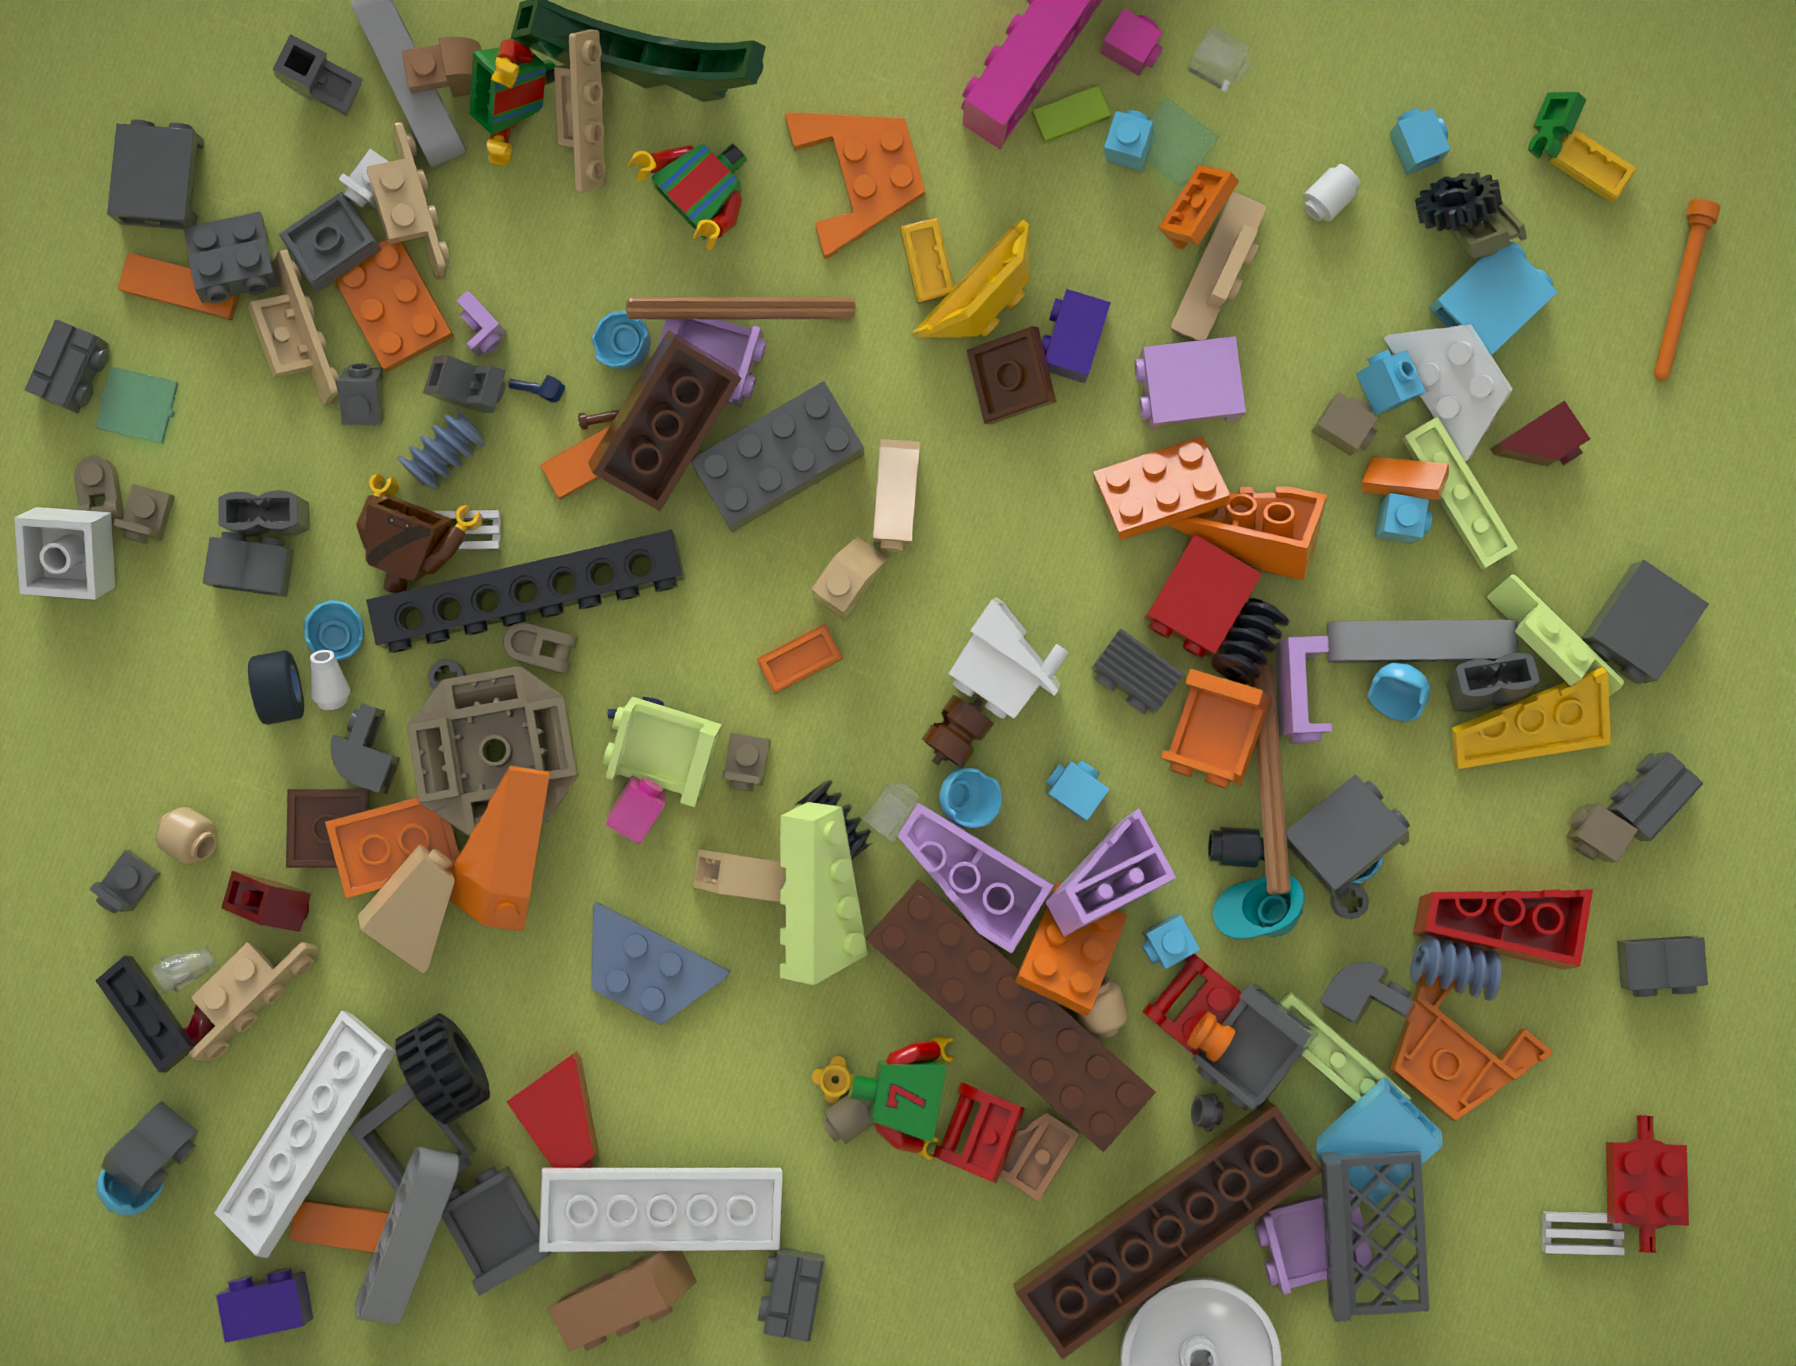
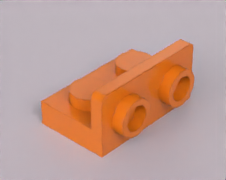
M1199 164L1158 228L1176 248L1184 249L1187 243L1199 245L1239 183V180L1232 172Z

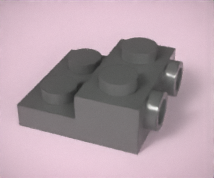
M260 211L184 228L189 251L187 256L194 288L202 303H221L227 301L232 296L245 293L261 294L269 288L279 286L264 219Z

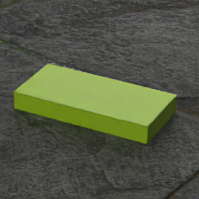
M1099 85L1032 111L1044 143L1111 117Z

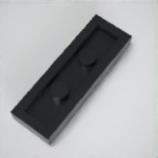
M123 956L95 980L158 1072L167 1073L195 1047L191 1038L133 956Z

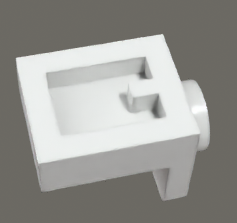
M369 149L349 177L343 173L338 180L346 188L343 194L361 208L368 204L378 211L367 175V166L389 161L372 149Z

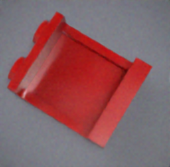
M1194 534L1182 551L1183 554L1144 618L1151 622L1148 626L1149 629L1167 639L1170 635L1177 637L1184 642L1182 645L1183 649L1196 657L1202 658L1204 654L1209 657L1216 654L1262 573Z

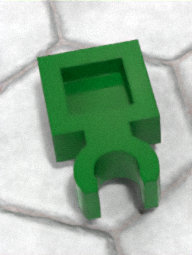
M1579 92L1547 93L1533 125L1539 133L1531 139L1528 146V151L1536 158L1541 157L1543 150L1552 158H1556L1561 152L1562 135L1573 133L1586 103V99Z

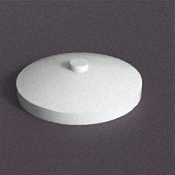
M1188 1277L1166 1284L1138 1305L1123 1333L1120 1365L1281 1366V1350L1272 1322L1260 1305L1249 1294L1223 1280L1209 1277Z

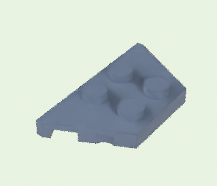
M599 902L595 903L593 907L592 990L662 1025L729 975L730 970Z

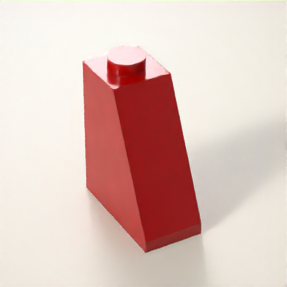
M575 1052L506 1101L552 1168H591L594 1164L590 1159L598 1152L582 1059L578 1052Z

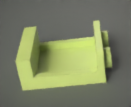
M632 696L624 708L618 707L613 720L612 729L618 732L615 743L609 742L604 754L603 765L608 766L605 778L613 781L617 775L631 778L633 775L639 780L645 777L657 783L661 788L682 794L680 803L695 807L703 793L722 724Z

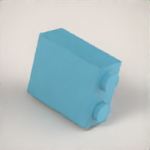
M1510 241V246L1499 249L1489 257L1481 258L1429 309L1447 328L1471 324L1489 353L1493 355L1558 291L1553 287V281L1549 275L1541 269H1535L1525 259L1526 254L1524 250L1515 242Z
M1384 1076L1317 1137L1316 1156L1320 1162V1153L1336 1152L1338 1156L1419 1151L1421 1154V1164H1423L1443 1146L1442 1131ZM1411 1163L1396 1164L1386 1176L1398 1186L1412 1174ZM1374 1165V1166H1375L1377 1169L1380 1170L1384 1165ZM1366 1166L1349 1167V1182L1360 1191L1375 1175ZM1381 1180L1367 1197L1377 1205L1393 1189Z

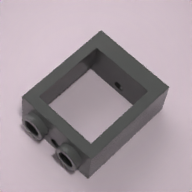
M408 1083L349 1128V1131L396 1192L402 1181L405 1169L375 1130L416 1098ZM434 1118L458 1150L456 1153L459 1160L458 1175L472 1164L468 1156L477 1149L455 1120L448 1124H442Z

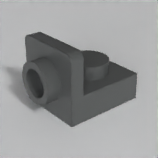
M125 850L102 882L94 883L89 890L98 896L96 902L112 913H117V911H133L161 873L132 851Z

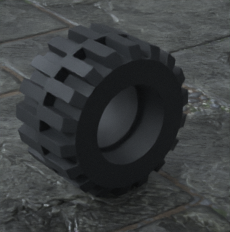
M438 1013L396 1039L395 1049L400 1069L417 1100L437 1121L442 1124H448L490 1098L488 1078L479 1057L460 1028L445 1015Z

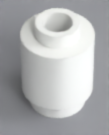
M1338 164L1335 168H1329L1304 193L1305 211L1316 221L1323 219L1330 222L1357 195L1356 190L1361 185L1359 178L1350 168L1343 164Z

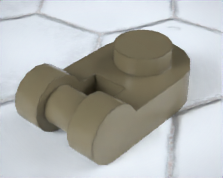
M98 456L84 458L78 463L74 474L79 505L77 510L111 512L112 523H114L115 518L122 520L124 510L118 473L115 466ZM105 496L104 505L95 506L94 497Z
M520 622L512 625L506 631L503 645L507 654L517 661L568 675L571 664L567 662L571 648L575 649L578 637L530 623ZM546 641L556 643L552 658L542 655Z

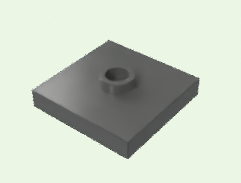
M340 192L279 234L317 293L381 250L343 192Z

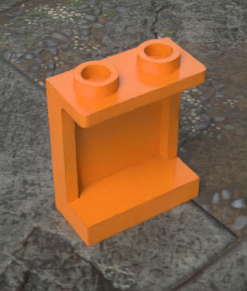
M1190 669L1185 684L1191 687L1169 752L1163 750L1160 758L1170 763L1169 770L1191 777L1193 771L1207 775L1205 782L1225 789L1228 788L1229 783L1242 786L1272 698L1263 690Z

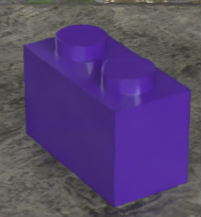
M1066 289L1063 300L1055 298L1049 321L1056 322L1052 336L1044 334L1042 340L1050 373L1082 383L1086 382L1111 302Z
M284 1268L267 1273L268 1279L253 1282L252 1276H246L229 1281L228 1287L216 1295L224 1342L227 1343L299 1328L313 1319V1312L305 1271L292 1274L291 1268Z

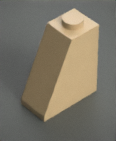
M880 440L873 543L880 544L881 550L901 552L904 546H911L920 442Z
M857 536L833 557L811 588L813 599L846 621L885 566L889 557Z
M419 844L358 914L361 931L424 974L429 968L455 879L450 867L452 863L442 852L435 848L430 852Z
M698 849L692 887L718 894L780 902V889L783 888L786 881V869L780 867V861Z

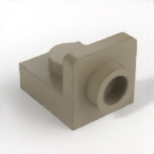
M132 484L123 519L115 518L113 526L125 530L123 537L145 544H147L148 537L162 540L175 496Z
M731 733L726 767L722 779L731 780L730 788L753 792L754 784L763 786L770 739Z

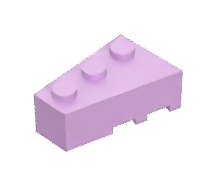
M1138 808L1120 820L1045 902L1065 937L1154 892L1176 879V876Z

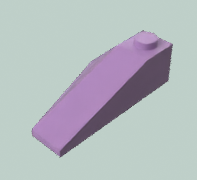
M919 802L898 834V838L932 876L979 934L1012 953L1052 889L1053 884Z

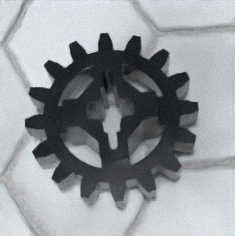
M1480 172L1468 173L1466 175L1460 173L1458 177L1453 178L1446 176L1436 183H1431V190H1421L1420 197L1415 199L1419 223H1425L1426 229L1436 226L1437 231L1444 229L1456 231L1460 226L1473 227L1480 221L1488 220L1487 214L1497 213V206L1503 204L1498 179L1492 180V175L1490 174L1480 177Z

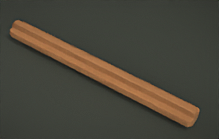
M629 297L626 301V314L629 319H851L855 316L856 305L852 297Z
M1258 664L1255 667L1260 671L1261 675L1258 678L1251 677L1252 687L1263 690L1272 698L1256 742L1266 882L1269 894L1282 895L1290 892L1291 886L1274 667L1271 664Z

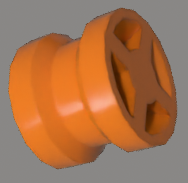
M1207 1012L1193 1029L1187 1044L1193 1049H1202L1209 1060L1216 1062L1231 1043L1236 1030L1229 1025L1222 1026L1217 1022L1216 1016Z

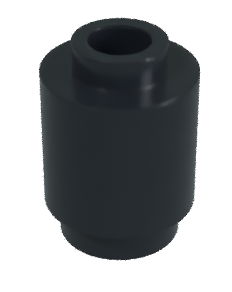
M1220 827L1219 830H1211L1208 841L1209 861L1218 862L1219 866L1257 868L1259 860L1265 861L1263 837H1260L1259 829Z

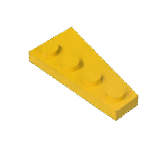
M1601 667L1584 674L1582 679L1572 686L1567 682L1561 683L1452 727L1454 765L1458 769L1611 745L1608 672Z

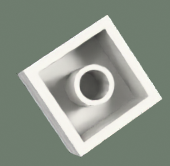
M35 507L14 517L19 594L96 600L115 588L111 512Z

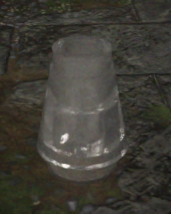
M207 945L202 948L160 957V962L152 965L157 982L165 994L172 990L175 993L179 992L210 969L216 967L214 957Z

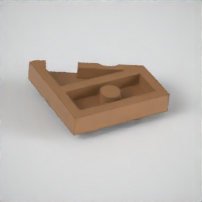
M1049 1112L1043 1114L1016 1131L999 1176L1039 1202L1081 1133Z

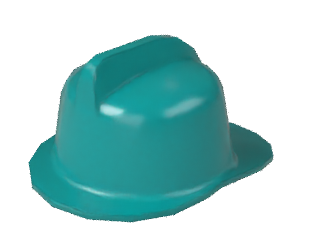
M1290 875L1291 890L1282 895L1268 893L1266 876L1227 888L1218 897L1213 907V920L1217 928L1224 935L1235 939H1250L1262 935L1269 937L1283 936L1292 931L1303 914L1304 891L1300 882Z

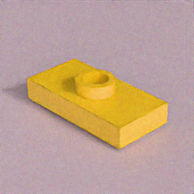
M1575 128L1572 134H1566L1562 140V149L1556 158L1551 157L1549 160L1550 164L1612 204L1618 199L1637 170L1636 167Z
M938 217L900 226L899 229L916 301L922 302L947 296L953 290L954 285Z

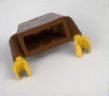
M375 474L369 479L370 489L374 493L367 497L356 527L363 547L366 549V562L368 565L386 572L383 588L391 593L407 590L408 581H417L428 574H435L445 565L466 539V530L478 529L482 525L483 516L478 512L472 521L464 522V517L469 512L470 507L462 505L456 511L457 524L455 526L451 525L452 519L394 497L399 490V483L390 476L387 479L386 486L381 489L384 477L380 474Z

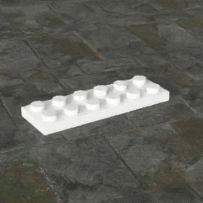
M341 1010L214 1213L256 1256L269 1257L396 1054L392 1047L353 1014Z
M542 1168L539 1252L779 1250L782 1169Z

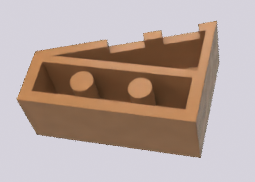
M659 1251L657 1254L646 1259L641 1256L631 1262L632 1265L613 1274L607 1273L565 1294L552 1304L548 1310L568 1351L584 1346L586 1351L591 1350L607 1340L606 1335L616 1331L619 1337L639 1327L638 1321L649 1317L650 1321L654 1322L670 1314L673 1311L671 1305L697 1282L683 1252Z

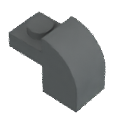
M291 34L273 67L275 77L287 87L309 100L313 98L345 116L363 83L362 78L328 61L326 52Z
M436 356L433 358L423 394L472 410L493 413L496 403L500 401L505 390V383L503 381L505 370L492 365L474 366L451 356Z
M361 704L360 709H355L350 716L347 725V731L351 732L349 739L333 735L331 741L332 761L339 774L350 783L377 793L387 794L401 757L372 747L385 711L370 705Z
M1372 962L1355 963L1342 969L1333 978L1319 1001L1324 1007L1356 1026L1373 999L1406 1019L1409 1018L1416 1006L1413 1001L1408 999L1411 995L1409 990L1393 981H1390L1388 986L1382 984L1389 972L1386 967Z

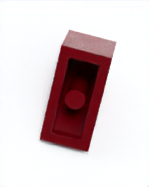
M1564 400L1490 448V450L1496 456L1543 466H1549L1559 460L1564 466L1583 453L1579 446L1589 441L1590 437Z
M232 871L221 908L259 925L300 932L303 921L309 913L311 894L290 885Z

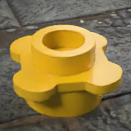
M834 1056L829 1065L823 1069L817 1068L814 1070L812 1081L820 1085L825 1093L824 1098L827 1102L836 1103L841 1095L850 1090L853 1074L847 1069L845 1058ZM837 1076L839 1082L833 1083L831 1078Z

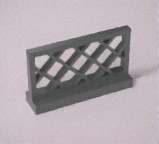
M1336 1152L1320 1153L1328 1301L1334 1321H1351V1315L1429 1311L1420 1152L1338 1156ZM1411 1163L1412 1176L1401 1188L1386 1176L1396 1164ZM1374 1165L1384 1166L1379 1170ZM1366 1166L1375 1175L1360 1191L1349 1182V1167ZM1381 1180L1396 1192L1382 1209L1367 1197ZM1412 1188H1413V1199H1412L1409 1195H1407V1193H1408ZM1350 1190H1351L1354 1194H1356V1196H1355L1351 1201H1350ZM1402 1199H1405L1414 1207V1216L1402 1227L1388 1214ZM1362 1201L1377 1213L1363 1230L1351 1220L1352 1211ZM1383 1219L1398 1231L1384 1248L1369 1236ZM1414 1227H1415V1238L1410 1234V1231H1411ZM1352 1229L1358 1233L1354 1239L1352 1238ZM1404 1238H1407L1416 1246V1255L1404 1266L1390 1253ZM1364 1240L1379 1251L1378 1255L1366 1268H1363L1356 1262L1353 1252ZM1387 1258L1401 1271L1385 1287L1372 1273ZM1416 1266H1417V1276L1412 1273V1271L1414 1270V1268H1415ZM1354 1268L1360 1272L1356 1278ZM1408 1276L1418 1285L1419 1299L1401 1300L1392 1292ZM1366 1279L1381 1290L1372 1302L1356 1303V1290Z

